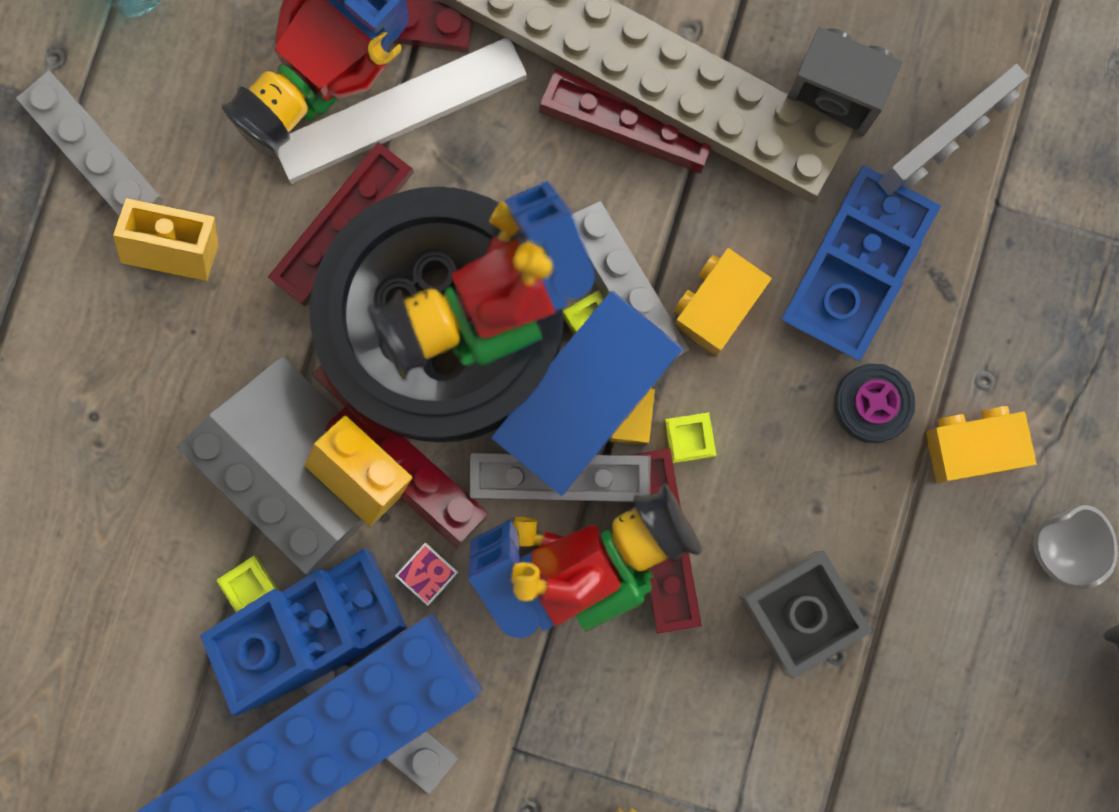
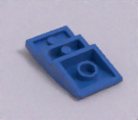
M865 165L860 168L781 318L782 321L858 361H861L903 285L904 282L902 281L923 244L921 242L942 206L911 189L907 191L903 185L889 196L878 184L884 175Z
M612 290L550 363L546 375L535 391L524 403L510 413L492 436V439L560 496H563L684 348Z
M363 549L328 572L317 569L283 592L276 589L270 590L201 634L200 637L231 715L238 716L332 672L406 630L407 626L373 553Z

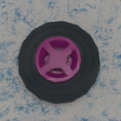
M866 364L851 370L840 381L834 394V412L839 425L851 437L864 443H882L898 437L909 426L915 412V395L910 382L898 370L885 364ZM864 398L868 400L869 408L867 407L866 400Z

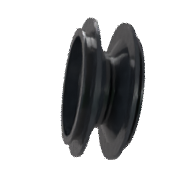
M423 187L406 190L386 197L360 212L338 233L328 247L317 270L311 292L310 327L315 350L324 372L342 397L356 410L379 426L403 437L424 442L446 443L473 439L499 429L510 413L524 403L535 391L546 375L550 363L560 352L563 335V308L555 311L556 313L535 320L542 334V340L484 366L478 365L476 362L464 365L460 362V356H457L458 365L456 369L447 375L439 374L435 370V362L442 354L450 353L455 355L453 349L450 348L426 359L427 366L412 369L408 374L407 380L403 381L399 377L386 347L375 330L367 312L368 306L370 304L375 306L385 305L393 298L398 289L401 290V293L414 296L433 288L444 296V291L452 287L455 295L460 294L452 275L455 271L485 256L493 235L498 236L501 231L489 223L491 215L499 202L487 196L459 188ZM518 229L511 236L510 241L524 237L522 232ZM439 267L448 271V277L442 285L430 286L426 284L425 277L431 269Z

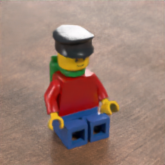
M283 0L274 38L276 43L275 52L282 63L277 68L278 74L265 71L248 89L239 86L232 101L221 105L224 113L245 140L257 151L270 158L278 157L279 148L290 140L289 132L303 117H305L306 121L311 122L318 114L326 113L339 98L368 91L387 63L400 54L402 50L400 44L390 53L386 51L408 24L409 13L406 0Z
M548 180L505 199V202H500L497 205L489 223L501 231L498 236L493 235L486 255L455 271L452 275L460 294L455 295L452 287L444 291V296H442L438 290L432 288L404 300L401 290L398 289L393 298L385 305L375 306L370 304L368 306L367 312L375 330L386 347L399 377L403 381L407 380L408 374L412 369L427 366L426 359L450 348L453 349L456 357L460 356V362L464 365L476 362L478 365L484 366L542 340V334L535 320L556 313L555 311L568 306L566 299L580 298L589 292L595 279L593 266L571 210L562 198L559 197ZM519 229L524 237L510 241L511 236Z
M663 483L659 492L652 495H634L635 508L614 519L612 523L613 532L605 530L601 533L596 525H591L565 537L546 531L543 535L537 534L538 520L534 518L518 516L513 524L511 520H508L471 539V560H469L468 579L500 629L506 635L513 638L528 637L537 630L538 626L541 627L542 631H545L575 615L581 627L588 632L640 606L644 602V595L651 591L650 579L654 577L649 568L667 559L677 561L686 553L699 555L702 552L701 544L669 486ZM519 546H539V548L521 558L519 557Z

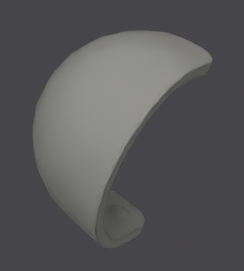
M1082 505L1058 512L1045 520L1034 534V552L1041 567L1051 578L1066 587L1090 589L1103 583L1114 571L1118 558L1116 535L1108 518L1095 507Z

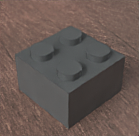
M818 27L787 98L794 101L796 99L850 127L854 133L864 137L881 113L903 61L893 58L892 53L885 48L879 46L867 47L852 41L851 37L842 30L835 28L826 30Z
M814 551L738 596L784 675L791 679L796 678L872 632L825 551Z

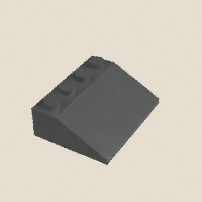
M283 356L209 414L177 447L304 574H311L320 569L365 523L304 466L314 443L327 432L325 429L328 422L339 411Z

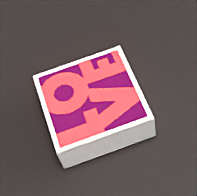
M424 543L395 577L427 606H430L459 572L429 544Z

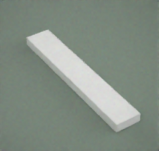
M504 38L290 133V140L279 148L278 157L289 181L293 184L372 149L377 142L383 144L527 80L526 71L511 40Z

